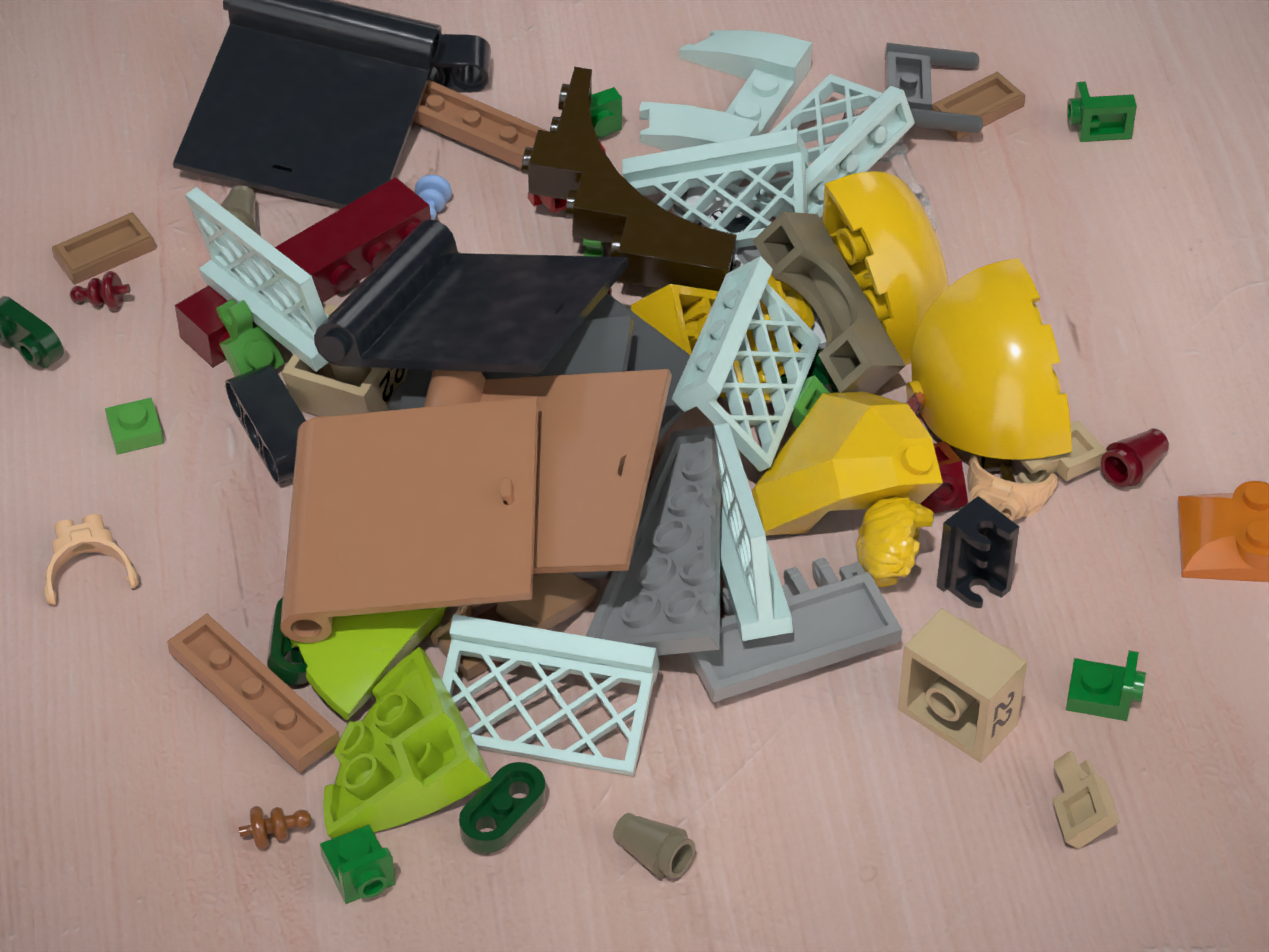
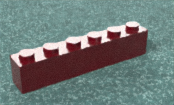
M395 177L277 245L275 248L312 276L320 301L323 303L367 277L420 222L431 219L430 205ZM208 285L175 304L180 338L214 368L227 360L219 344L230 338V335L216 309L227 302V300Z

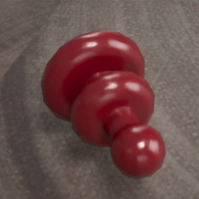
M108 271L104 274L102 281L99 278H92L88 282L87 288L75 286L70 290L69 295L75 303H81L85 299H89L94 307H101L105 302L108 308L117 310L123 303L124 294L130 293L131 289L129 284H122L116 272Z

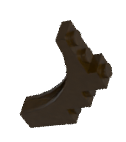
M574 67L570 84L563 83L561 86L558 109L562 110L561 116H553L550 132L538 130L533 148H525L521 171L522 174H528V192L530 194L566 199L565 215L566 217L573 218L572 237L612 243L610 257H628L629 266L617 281L656 288L675 284L719 291L726 274L733 271L737 235L703 227L668 212L643 196L618 173L601 148L591 121L592 69Z

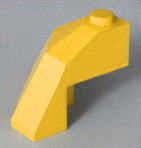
M771 274L767 283L811 329L815 320L810 303L794 288L774 278ZM669 284L631 304V310L691 355L719 291ZM760 300L759 303L764 320H770L768 309ZM747 330L746 334L751 351H758L752 330ZM767 330L773 352H779L774 331ZM789 331L794 352L799 353L800 349L797 347L799 341ZM734 361L733 367L737 382L745 383L739 361ZM754 361L760 383H766L761 362ZM776 362L781 377V375L785 374L783 363ZM720 393L719 397L727 399L725 393ZM741 393L743 402L750 403L748 393ZM763 393L765 403H771L770 393Z
M868 392L822 393L799 427L777 454L771 467L768 468L752 489V495L766 536L807 533L829 511L869 509L880 499L909 497L910 501L921 503L943 482L932 437L908 404Z

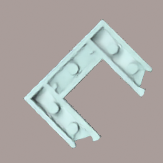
M713 30L710 32V37L695 45L688 43L679 49L680 59L731 74L747 81L726 112L690 105L642 101L640 105V120H649V128L640 131V142L670 151L768 133L811 69L812 42L781 34L753 30Z

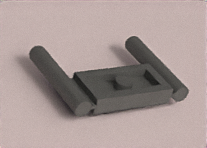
M886 43L884 57L886 60L885 91L890 86L904 90L915 122L913 126L979 133L982 130L983 119L980 116L931 110L930 65L975 69L979 65L977 53Z

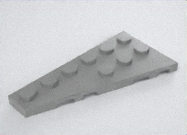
M713 426L671 432L645 494L629 569L627 571L612 572L586 634L587 637L656 648L658 656L720 650L721 488Z

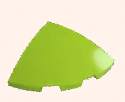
M446 607L333 617L332 632L328 638L315 643H301L291 639L290 642L292 648L299 647L301 655L307 664L306 678L333 710L348 720L374 695L372 690L381 679L408 656L441 623Z
M420 647L400 661L373 688L372 693L375 696L376 702L362 721H349L337 744L334 755L340 762L335 784L325 786L323 800L325 827L327 835L331 839L366 825H370L373 832H378L405 824L446 807L491 781L482 756L456 704L427 654Z

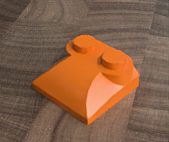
M1262 481L1244 482L1235 489L1234 493L1178 496L1177 508L1182 578L1269 582L1268 483Z

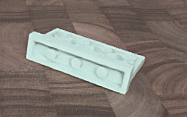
M829 74L770 133L794 129L802 123L817 120V126L798 132L804 143L815 140L819 141L818 147L807 149L809 163H813L805 169L807 213L818 214L819 218L823 216L825 183L847 175L867 172L915 122L904 90L890 86L882 93ZM833 92L845 95V99L822 104ZM869 106L861 115L854 116L855 109ZM847 112L846 119L824 124L825 117ZM841 134L833 143L826 144V137ZM793 170L790 171V175L771 179L768 183L781 191L793 178ZM740 179L732 181L726 188L739 196L748 186H738L744 180ZM761 189L751 199L749 204L762 211L772 199L768 197L767 192ZM784 204L775 213L774 217L777 218L782 212L795 211Z
M797 128L622 159V175L643 196L661 194L664 198L657 205L667 211L674 204L686 212L682 217L686 220L694 222L697 219L708 228L728 233L730 232L724 228L739 212L753 220L743 232L732 233L737 235L736 248L755 245L753 240L771 224L769 220L784 204L796 213H807L805 168L809 167L808 151ZM793 170V178L781 191L768 183L776 173ZM740 179L751 181V184L737 198L724 191L732 181ZM703 186L708 189L693 206L680 198L689 188ZM763 189L773 196L774 199L758 214L746 205ZM718 196L730 204V206L714 222L702 212Z
M198 187L185 194L211 260L199 268L203 281L227 301L234 299L238 303L241 300H245L251 310L253 322L317 372L326 365L328 361L318 353L314 344V334L317 328L329 316L324 312L312 276Z
M761 256L726 274L672 396V400L684 412L697 406L714 425L729 423L737 449L760 472L771 467L793 412V407L799 397L821 341L767 283L773 269ZM760 300L767 307L770 320H764L759 303ZM747 330H752L758 351H751L746 334ZM767 330L774 331L779 352H773ZM789 331L802 344L799 353L794 352ZM734 361H739L745 383L737 382L733 367ZM754 361L761 362L766 383H760ZM776 362L783 363L787 384H782ZM720 393L726 394L731 415L717 402ZM741 393H748L753 415L746 414ZM763 393H770L775 411L774 416L768 414ZM750 425H757L762 444L761 447L753 440Z
M729 423L714 425L722 507H720V569L742 641L793 633L792 616Z
M457 614L453 615L449 632L451 643L442 681L451 697L454 685L456 684L461 691L452 697L456 706L467 700L481 720L469 728L479 750L634 776L653 683H656L660 664L656 648ZM461 655L482 658L491 672L466 688L457 675ZM492 660L506 663L497 668ZM519 665L533 667L542 681L516 697L503 676ZM542 669L553 670L555 672L547 677V675ZM569 674L582 675L592 690L567 706L554 687V684ZM593 677L605 679V681L597 685ZM498 680L511 701L486 717L472 696ZM620 682L640 685L637 702L620 714L616 712L604 695L605 692ZM548 689L562 710L536 726L523 707V704ZM598 697L612 719L587 735L573 713ZM517 709L531 730L515 741L503 740L496 733L492 725ZM634 716L630 732L624 722ZM568 718L582 739L565 750L551 748L543 733ZM616 727H619L629 741L625 761L603 757L594 745V742ZM487 729L491 737L478 734ZM537 738L542 746L528 743ZM588 747L593 755L579 752Z

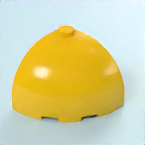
M869 171L847 175L827 182L824 185L822 223L904 364L908 365L911 363L913 342L922 318L936 298L949 287L945 259L934 227L914 192L902 179L895 175Z
M1019 258L998 261L977 268L956 280L936 298L928 308L917 329L911 357L912 381L906 384V394L911 409L918 410L928 427L940 439L972 454L1012 460L1037 459L1072 452L1067 393H1061L1058 377L1052 368L1053 364L1061 363L1051 324H1042L1039 309L1035 302L1040 301V295Z

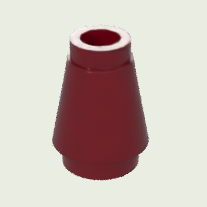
M1151 428L1148 431L1111 443L1107 446V452L1101 458V469L1104 476L1110 483L1118 487L1139 484L1161 457L1167 453L1169 449L1168 439L1162 431Z

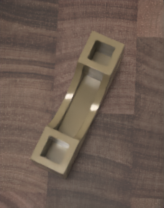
M782 212L753 240L763 259L773 269L772 275L774 278L798 291L818 314L826 333V346L818 355L840 393H875L906 366L818 214Z

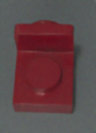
M945 441L933 444L943 483L920 503L923 507L932 510L934 514L968 504L962 460Z

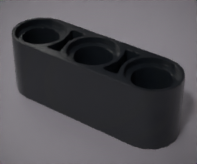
M442 34L439 52L429 80L458 93H472L484 89L489 80L490 44L484 38L477 35Z
M269 364L227 379L225 387L232 409L273 480L280 484L293 479L298 428L306 419L273 365Z

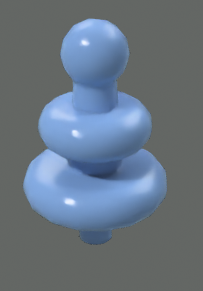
M425 175L415 184V193L430 205L431 220L435 219L437 213L444 208L445 203L449 201L452 195V189L448 181L438 175Z

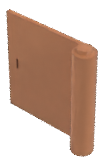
M659 369L485 379L482 372L433 370L423 407L537 396L539 404L533 574L627 571L629 569L672 378L670 370Z
M537 396L329 417L317 416L303 422L298 428L280 623L281 632L293 641L315 643L329 637L332 632L333 617L531 600L533 598L539 404Z

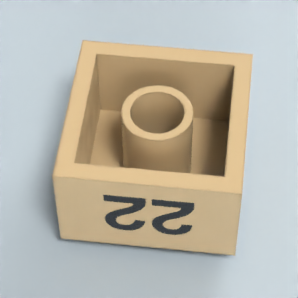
M327 304L324 312L330 316L338 306ZM293 354L281 373L289 393L301 411L317 416L329 417L389 411V399L398 385L405 381L408 369L347 367L333 365L328 362L316 372Z
M942 608L904 645L898 710L982 763L1018 725L1027 661L1022 659L1012 648L1000 645L979 632L967 620L959 619Z

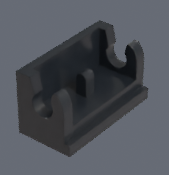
M977 496L943 523L936 587L943 592L946 590L950 591L965 604L973 608H982L983 606L982 597L970 589L975 585L986 587L990 593L1000 598L1011 591L1020 526L981 497Z

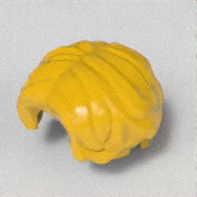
M909 497L880 499L865 512L862 525L859 528V538L856 543L858 562H860L865 572H870L878 587L897 584L898 577H906L910 573L911 568L915 565V555L919 553L920 542L917 540L920 528L932 527L934 522L933 511L923 507L920 503L910 501Z

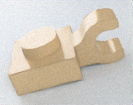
M1078 420L1071 423L1072 452L1037 459H1022L1020 462L1028 470L1018 474L1017 479L1020 483H1039L1046 480L1051 473L1057 472L1065 481H1068L1101 466V458L1107 450Z
M1071 750L1054 761V767L1061 780L1064 792L1053 798L1052 801L1066 843L1080 849L1120 823L1106 779L1096 774L1090 761L1086 760L1078 765L1076 756Z

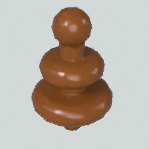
M254 806L250 809L251 825L239 827L240 837L253 835L256 847L259 850H265L269 846V834L274 833L277 840L283 841L288 836V829L294 827L305 829L311 824L312 817L306 810H298L293 815L285 816L282 808L275 807L271 810V818H265L263 809L259 806Z

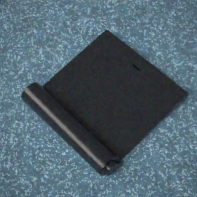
M223 0V9L228 11L230 25L177 151L173 167L337 208L345 207L390 181L395 173L439 52L442 36L441 25L336 0Z
M424 220L392 250L317 328L314 334V344L318 353L326 361L338 366L540 374L628 268V257L458 253L453 233L446 225L436 220Z

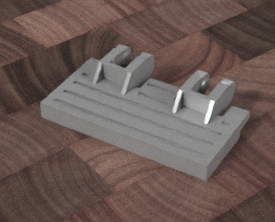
M820 558L812 561L813 577L819 588L810 590L796 566L784 570L783 578L785 585L782 588L792 616L793 633L742 641L727 589L720 590L721 605L725 614H727V617L720 619V650L688 653L712 702L724 700L901 642L902 628L870 572H865L860 562H855L840 567L839 574L842 580L839 581L827 559Z

